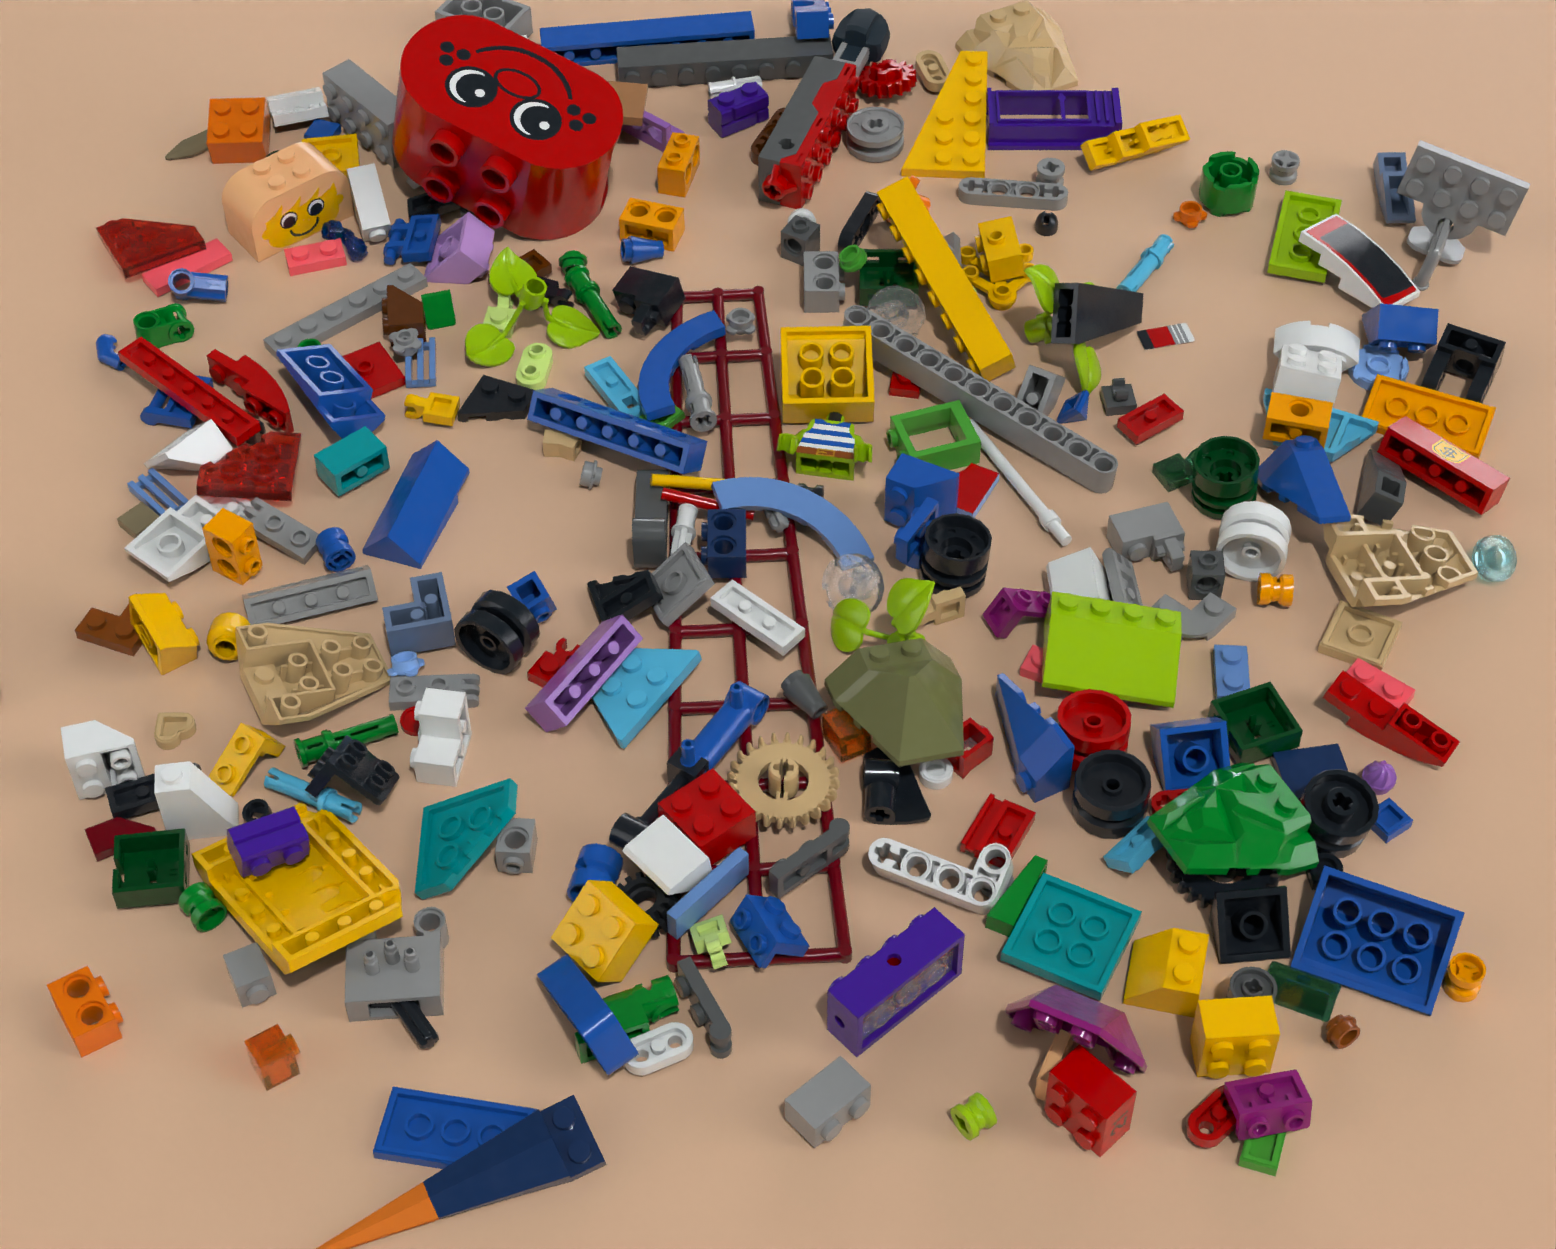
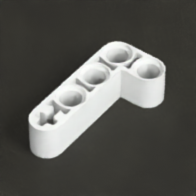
M889 838L877 839L869 847L868 852L870 862L876 873L880 876L982 915H987L1005 893L1014 869L1009 850L998 843L989 844L983 848L973 870ZM888 853H891L894 860L886 858L884 863H881L880 856L886 857ZM1001 857L1005 859L1006 862L1000 869L994 870L987 866L992 858ZM914 865H926L927 869L921 876L916 877L909 874ZM955 876L960 879L958 885L952 889L942 887V882L947 877ZM980 889L992 891V896L987 901L980 902L974 899V895Z

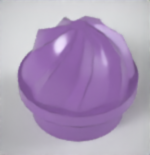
M1375 760L1373 763L1368 764L1362 772V779L1369 784L1376 795L1386 794L1396 784L1397 776L1395 770L1385 760L1380 762Z

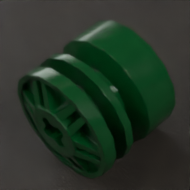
M1219 436L1201 443L1194 452L1191 498L1194 506L1202 514L1213 519L1222 520L1224 512L1232 505L1256 501L1260 458L1257 450L1249 442L1238 437Z

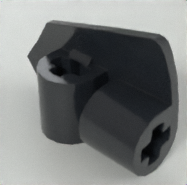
M878 747L864 754L862 786L865 788L864 815L866 820L878 825H902L930 820V810L911 766L898 767Z

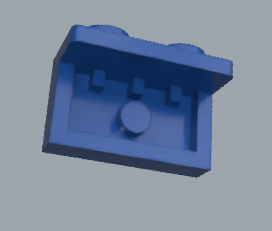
M746 894L730 919L731 925L759 968H767L775 954L803 957L810 947L802 935L800 927L794 923L787 912L785 904L776 897Z

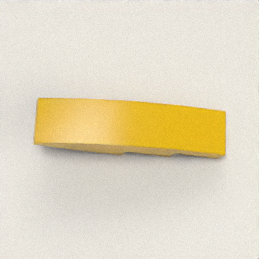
M1179 114L1142 122L1133 128L1115 131L1106 137L1085 141L1080 146L1089 169L1092 171L1171 148L1189 141L1190 137Z

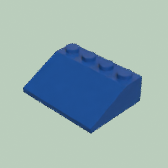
M1324 865L1290 967L1431 1016L1465 912Z

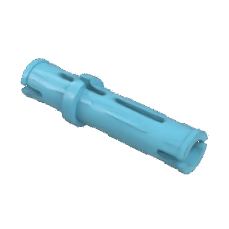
M1165 234L1159 235L1153 245L1142 252L1139 262L1116 289L1136 292L1155 269L1161 267L1164 257L1174 247L1172 238Z
M274 767L268 771L270 775L274 776V779L265 776L264 786L266 788L273 789L317 807V811L321 809L330 811L351 823L356 822L358 819L357 816L352 814L353 812L361 814V802L341 796L333 788H323L315 798L305 791L309 785L307 781L279 771V769Z

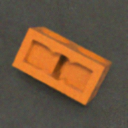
M88 965L47 984L54 1005L81 1058L122 1038L118 1024L123 1022L120 1011L115 1002L107 1003L104 997L110 995L101 975L94 978Z

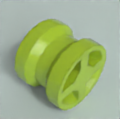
M978 1092L971 1095L966 1104H957L950 1111L957 1129L968 1140L979 1136L981 1129H989L997 1124V1117L992 1106Z

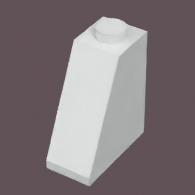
M375 163L348 168L347 178L350 183L354 212L363 242L383 241L388 237L391 223Z
M192 762L155 765L154 794L166 830L185 828L188 840L227 836V829L239 825L238 802Z

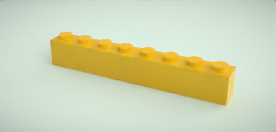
M908 176L878 191L877 195L880 203L876 206L884 221L889 218L892 224L889 226L893 238L896 242L901 240L905 247L901 248L907 262L909 264L915 263L917 269L914 270V273L921 286L927 284L930 289L927 295L933 307L941 308L943 314L940 315V318L947 331L953 329L956 334L953 337L956 347L960 353L966 352L970 358L966 360L969 369L984 379L991 381L1015 368V362L1010 349Z

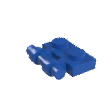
M439 214L412 215L410 223H406L400 218L396 219L394 224L391 225V230L388 232L390 239L384 246V262L387 265H393L400 255L403 262L431 261L442 223Z

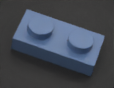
M1214 645L1215 699L1249 689L1247 646Z

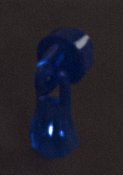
M329 220L323 224L321 230L323 239L335 240L341 238L353 262L361 261L368 255L365 242L355 237L353 231L342 227L340 221Z

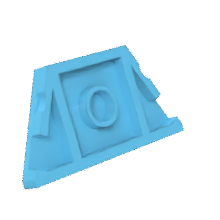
M1268 388L1265 389L1263 397L1266 415L1272 389ZM1333 408L1324 447L1329 462H1334L1374 435L1379 422ZM1272 441L1273 445L1280 446L1283 443Z
M634 648L591 697L621 748L625 749L701 662L702 658L699 651Z

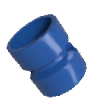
M597 843L583 846L579 852L575 871L567 888V896L570 900L574 902L587 880L612 881L616 885L615 881L619 879L624 864L620 853L611 847Z

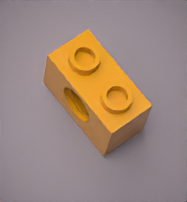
M1271 392L1262 439L1284 442L1285 440H1293L1298 436L1307 435L1316 438L1324 448L1333 402Z

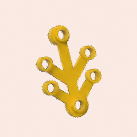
M1020 244L1025 270L1028 267L1034 266L1032 263H1026L1033 259L1034 248L1030 244ZM972 246L961 247V263L968 265L963 268V271L971 285L988 294V300L994 309L1000 311L1010 309L1016 302V292L1025 284L1031 282L1027 274L1025 273L1024 276L1014 278L1008 284L1006 280L997 281L993 284L979 277V271L989 276V273L982 271L980 258L976 256V249Z

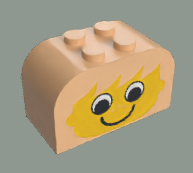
M306 142L290 145L237 171L227 181L222 192V204L229 234L258 263L355 215L348 178L316 147Z

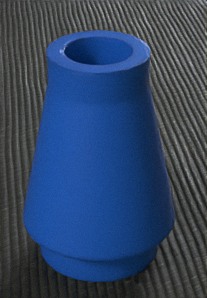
M628 236V238L621 240V259L623 262L634 264L654 258H663V241Z

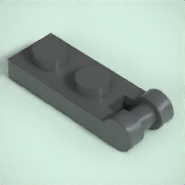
M843 818L833 819L829 824L828 831L814 840L806 841L797 852L788 858L778 860L769 870V891L779 899L844 855L849 850L850 825L848 821Z
M689 956L677 962L678 977L674 978L676 988L682 998L688 997L692 1004L690 1010L698 1026L704 1025L711 1039V1054L719 1059L726 1058L732 1052L731 1026Z

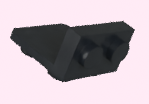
M346 735L336 749L329 746L308 773L312 780L305 791L316 798L335 774L371 802L380 806L398 781L399 775L390 763L378 759L368 751L362 742Z

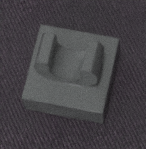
M1125 378L1112 379V385L1101 386L1100 396L1106 416L1124 415L1137 408L1131 384H1125Z

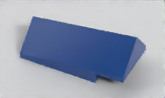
M331 344L277 349V357L328 425L342 439L364 426L373 432L385 421L386 415L371 400L373 389Z
M438 440L413 453L362 549L363 554L421 569L459 503L457 494L470 473L469 468Z

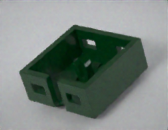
M864 249L867 257H879V260H867L859 270L860 306H884V302L894 303V306H918L919 284L914 270L917 269L915 263L909 264L907 260H898V258H905L901 249Z
M1271 681L1210 702L1208 717L1216 716L1226 721L1229 752L1237 764L1253 763L1271 757L1273 752L1292 750L1300 745L1303 730Z
M185 828L114 836L113 859L117 869H113L112 895L117 909L178 903L182 892L189 887L190 843Z

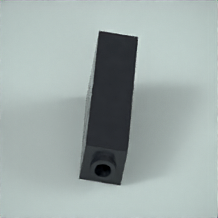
M1055 283L1051 343L1080 344L1142 323L1144 293L1084 283Z

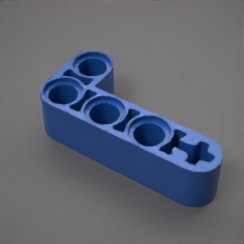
M565 954L537 974L550 996L583 1038L608 1076L639 1055L613 1012L568 954Z

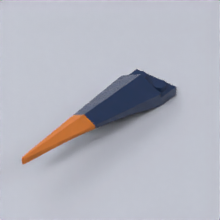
M572 1095L541 1111L538 1109L316 1249H350L439 1219L569 1183L607 1164L575 1096Z

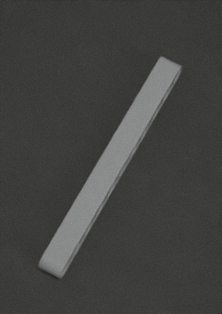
M859 305L850 306L845 310L843 326H871L872 357L874 360L911 380L912 383L945 403L960 400L968 417L1089 490L1102 494L1112 489L1118 467V461L1112 454L871 310Z

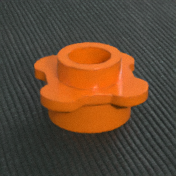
M1195 201L1183 202L1180 205L1179 212L1173 213V219L1181 221L1188 228H1196L1201 220L1207 218V213Z

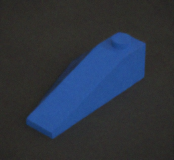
M1302 435L1293 440H1285L1259 466L1258 484L1261 489L1267 493L1274 490L1279 493L1280 501L1284 503L1291 501L1297 504V511L1316 523L1327 524L1351 521L1350 512L1325 449L1316 438Z
M1004 673L997 675L995 697L1015 769L1018 787L1023 793L1027 792L1034 803L1070 787L1075 746L1052 717L1044 719L1040 715L1041 708L1035 702L1027 703L1024 692Z

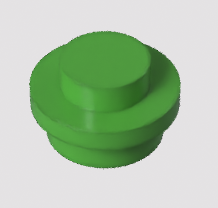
M850 245L844 248L839 254L841 269L844 272L860 270L867 261L865 250L857 245Z

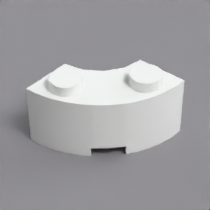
M1298 321L1275 329L1273 354L1278 358L1283 344L1289 346L1290 344H1300L1311 351L1320 352L1321 350H1327L1336 353L1338 357H1342V372L1359 364L1360 338L1341 326L1329 323V327L1311 325V321Z

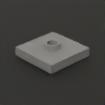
M683 543L652 572L664 598L652 607L660 621L669 627L715 584L696 552L688 543Z

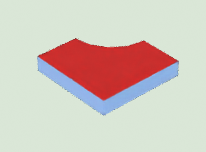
M971 463L966 469L957 472L959 473L957 513L975 518L998 483L1000 473Z

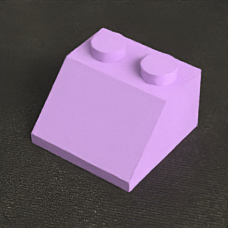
M467 212L438 236L432 260L427 262L424 274L427 282L469 284L477 277L481 278L489 269L488 261L494 247L492 242L495 231L470 212Z

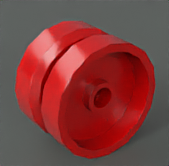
M1087 689L1070 694L1058 706L1057 723L1075 746L1072 771L1076 772L1081 761L1092 753L1101 750H1121L1127 752L1132 714L1127 704L1118 696L1103 690Z

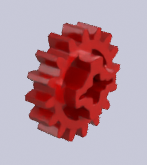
M886 59L882 60V63L879 64L873 62L871 66H864V71L859 76L858 87L861 89L862 94L868 93V97L878 95V99L892 98L895 94L902 96L904 91L910 92L911 87H916V69H913L912 64L906 65V61L897 63V60Z

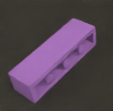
M623 614L602 621L525 709L545 732L567 726L641 642L642 636Z

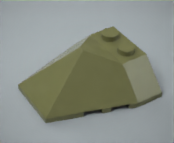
M910 639L859 648L825 679L824 685L834 706L840 712L845 710L854 719L853 724L859 730L864 728L873 737L872 742L898 767L964 754L962 679L951 658L924 639Z

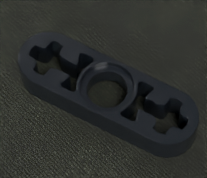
M869 191L864 193L840 233L838 240L839 251L850 245L859 246L879 214L876 205L880 203V200L876 193Z

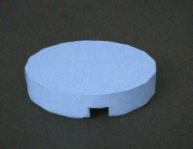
M1367 344L1364 345L1363 349H1359V364L1349 368L1348 375L1355 384L1369 391L1372 389L1377 374L1405 382L1409 372V364L1406 357L1404 356L1403 359L1399 355L1398 350L1378 349L1379 345Z

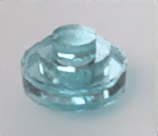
M1501 535L1485 536L1474 546L1472 554L1473 565L1483 580L1487 582H1500L1511 577L1516 568L1517 556L1513 544L1506 537Z

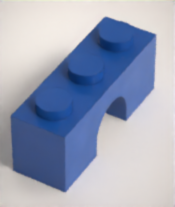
M791 0L792 25L795 27L797 39L829 38V29H834L833 13H831V7H829V1Z

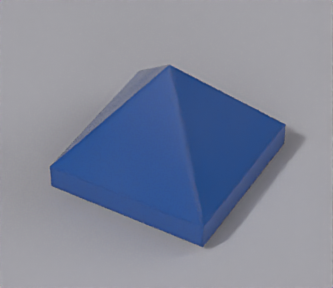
M1083 390L1065 400L1057 417V422L1063 424L1087 420L1089 392Z

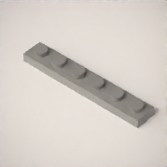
M409 263L263 339L264 346L282 363L276 355L277 349L298 347L299 343L305 339H316L321 343L382 311V298L387 297V285H394L407 294L413 295L428 287L427 278Z

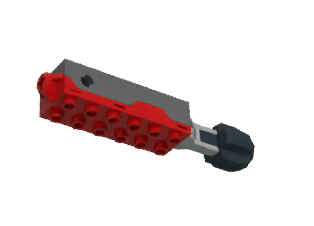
M871 8L855 9L841 20L834 32L832 46L836 54L833 59L814 56L758 156L759 201L799 209L803 208L806 200L811 199L815 183L821 181L824 166L830 164L833 149L839 147L841 134L843 131H847V120L858 110L859 99L856 98V92L859 86V76L864 66H869L870 62L880 61L887 49L890 31L886 20L881 14Z

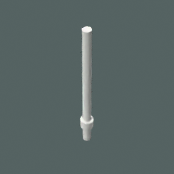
M970 419L981 440V448L1036 513L1042 527L1047 532H1051L1062 546L1068 545L1072 541V537L1061 525L1059 516L1054 510H1049L979 425L973 419Z

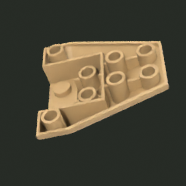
M274 623L238 626L235 629L240 677L257 715L264 725H282L309 721L390 685V677L392 676L388 675V667L370 633Z

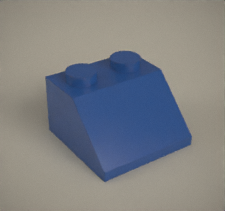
M1380 303L1362 315V323L1368 343L1379 345L1378 349L1392 351L1397 350V347L1408 348L1410 353H1425L1427 349L1437 344L1439 309Z
M902 453L886 477L884 521L896 526L905 527L913 509L916 506L920 507L927 497L939 501L938 517L957 513L959 473Z
M1214 716L1150 724L1153 760L1163 791L1189 789L1213 770L1230 766L1225 720Z

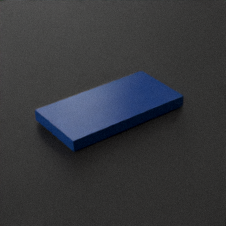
M392 1087L373 1149V1155L376 1159L444 1169L538 1109Z

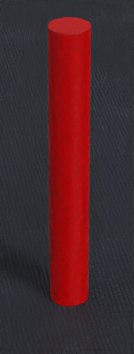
M663 487L661 500L678 504L689 503L704 510L720 509L716 499ZM746 510V519L753 521L755 511Z

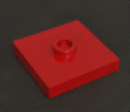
M380 341L342 356L373 389L371 399L406 385L405 376Z

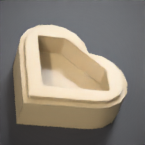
M184 712L158 713L154 731L158 747L163 750H172L178 747L182 740L192 737L197 730L195 719L191 714Z

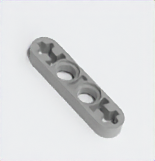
M968 177L962 179L959 183L958 198L961 202L969 205L1058 211L1064 209L1067 205L1068 189L1057 183ZM994 191H1002V192H1005V194H1004V195H996V194H993L992 192H994ZM1022 193H1030V194H1033L1034 196H1032V197H1024V196H1021L1020 194H1022Z

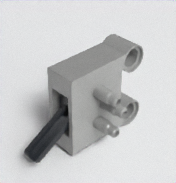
M436 907L423 908L414 916L413 922L416 936L377 939L376 932L374 931L346 945L345 1006L349 1022L400 1018L420 1048L430 1049L439 1040V1035L425 1017L444 1015V949L448 945L449 935L445 914Z

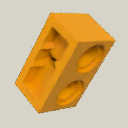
M672 132L657 166L658 193L686 197L700 164L699 136Z
M630 197L619 218L620 241L628 238V236L656 241L662 240L664 250L674 252L685 231L684 208Z
M222 508L202 528L213 571L242 586L259 572L263 564L252 522Z

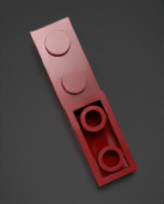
M216 349L206 355L210 376L217 383H223L233 389L238 395L243 396L244 406L250 414L261 417L268 421L272 427L280 428L288 434L294 432L287 399L279 384L266 369L247 355L242 356L237 361Z
M1342 670L1323 696V699L1350 717L1346 725L1368 739L1408 758L1443 767L1460 743L1455 737L1403 702L1398 709L1344 670Z

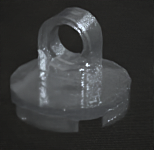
M898 285L888 286L876 292L867 309L914 337H917V332L921 329L922 323L924 324L926 319L925 306L920 297L909 288Z
M852 553L842 555L828 564L823 574L822 589H826L829 598L827 603L832 610L841 600L855 598L863 601L871 613L876 610L882 601L884 582L876 563L868 556Z

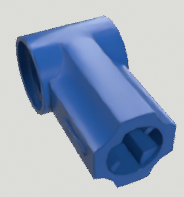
M179 268L172 271L168 278V285L177 299L189 300L192 298L226 302L228 275L197 273ZM185 278L190 281V286L185 290L175 288L176 282L180 279Z

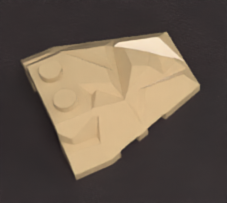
M1027 0L981 14L976 19L975 28L967 30L956 42L955 48L959 53L960 51L988 52L987 75L992 78L996 77V74L1006 80L1005 86L1012 90H1066L1078 86V78L1060 26L1048 13L1040 8H1035Z
M1350 514L1351 521L1323 524L1324 540L1329 547L1326 565L1351 607L1403 605L1472 581L1478 576V571L1452 531L1412 525L1410 531L1392 528L1393 521L1384 519L1381 526L1364 523V516Z

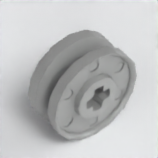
M867 107L854 112L847 120V148L850 154L866 162H883L898 156L904 146V121L901 115L885 107Z

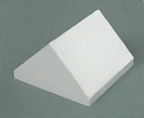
M1091 547L1048 562L1046 570L1050 595L1054 591L1112 601L1111 593L1107 587L1108 578L1106 570Z
M664 815L660 816L632 839L623 849V852L667 895L689 892L712 871L709 857Z

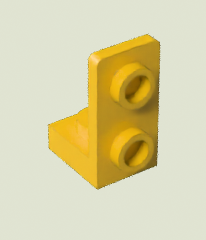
M241 722L208 777L228 795L234 797L258 756L264 757L267 753L279 757L285 745L263 730Z

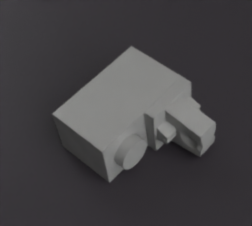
M1168 502L1109 515L1106 537L1116 553L1121 554L1130 561H1138L1146 557H1150L1152 561L1163 559L1171 572L1183 569L1185 532Z

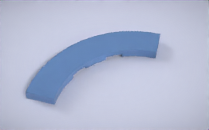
M739 477L712 482L711 488L720 509L772 510L782 513L783 516L793 519L804 526L808 525L822 536L821 539L833 551L843 571L874 561V555L868 543L850 519L833 504L808 489L781 480L762 477Z

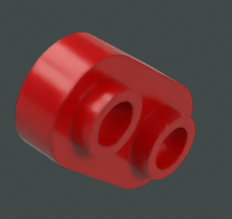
M1224 1085L1217 1088L1189 1116L1187 1135L1199 1147L1212 1148L1217 1146L1236 1128V1118L1233 1111H1228L1224 1108V1106L1229 1105L1224 1094ZM1202 1128L1208 1129L1211 1133H1210V1134L1202 1133V1132L1200 1131V1129H1202Z

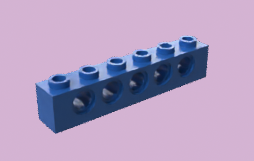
M554 388L533 390L527 420L681 474L701 471L708 442Z

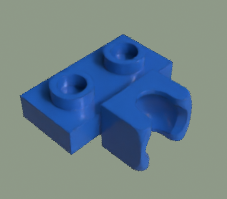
M927 497L920 507L916 506L910 515L908 523L905 527L901 526L894 537L896 559L914 569H920L926 527L933 519L938 517L939 501Z

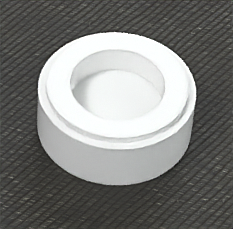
M944 758L920 763L919 780L925 787L932 790H940L951 783L953 766L948 759Z

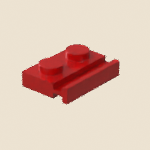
M990 793L961 841L960 851L964 853L969 851L974 854V857L978 858L984 847L989 844L998 843L1009 850L1013 859L1035 821L1036 812L1006 799L1000 801L995 798L994 794ZM995 857L988 863L1001 868L1006 860L1001 857Z

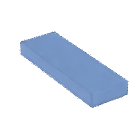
M740 847L734 850L667 911L668 933L678 940L749 875V854Z

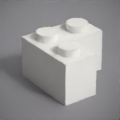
M426 688L422 701L418 700L415 705L414 718L416 721H419V744L417 748H413L411 751L410 767L415 770L417 782L457 787L472 736L466 692Z

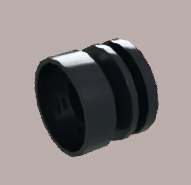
M958 513L945 514L931 521L926 527L919 575L921 580L935 582L934 594L961 586L966 598L981 590L985 583L992 542L989 529L980 520Z

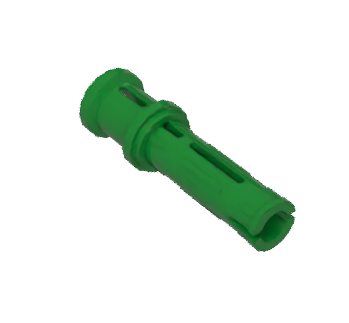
M583 265L572 267L565 275V283L573 288L577 301L586 305L602 329L605 337L609 339L617 337L618 333L613 327L620 333L622 327L601 298L599 285L591 280L587 267Z
M389 714V716L358 724L334 733L326 729L321 731V735L302 741L299 738L294 739V746L302 768L308 767V763L319 760L329 746L336 749L346 735L352 739L359 740L363 744H367L388 736L398 735L399 731L394 715Z

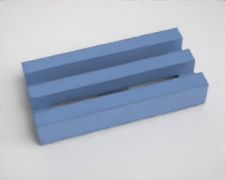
M435 337L429 338V342H424L423 338H418L422 342V346L417 351V380H413V355L405 357L406 388L436 386ZM429 350V379L424 380V351Z
M154 468L148 470V476L145 477L143 474L138 476L137 483L133 480L127 483L129 491L159 516L165 510L142 489H148L159 502L167 508L171 507L175 511H178L189 501Z

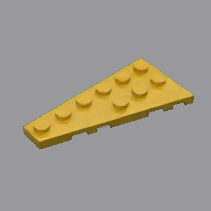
M960 51L901 169V176L911 177L913 175L915 177L963 179L968 177L985 178L988 52Z

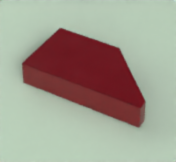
M115 817L84 829L97 861L114 855L115 835L156 831L155 827L121 817Z

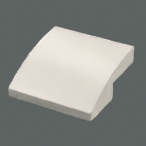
M320 87L266 97L275 127L329 117L327 105L324 102Z

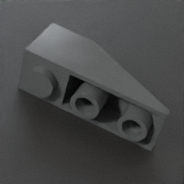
M1369 449L1367 454L1357 515L1364 516L1365 519L1381 525L1383 519L1391 520L1402 507L1407 482L1398 464L1373 449Z

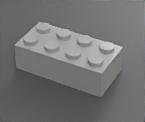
M350 59L323 72V91L327 98V109L330 119L341 124L348 134H357V138L362 145L377 154L381 161H385L394 169L399 167L400 165L396 160L392 145L397 97Z

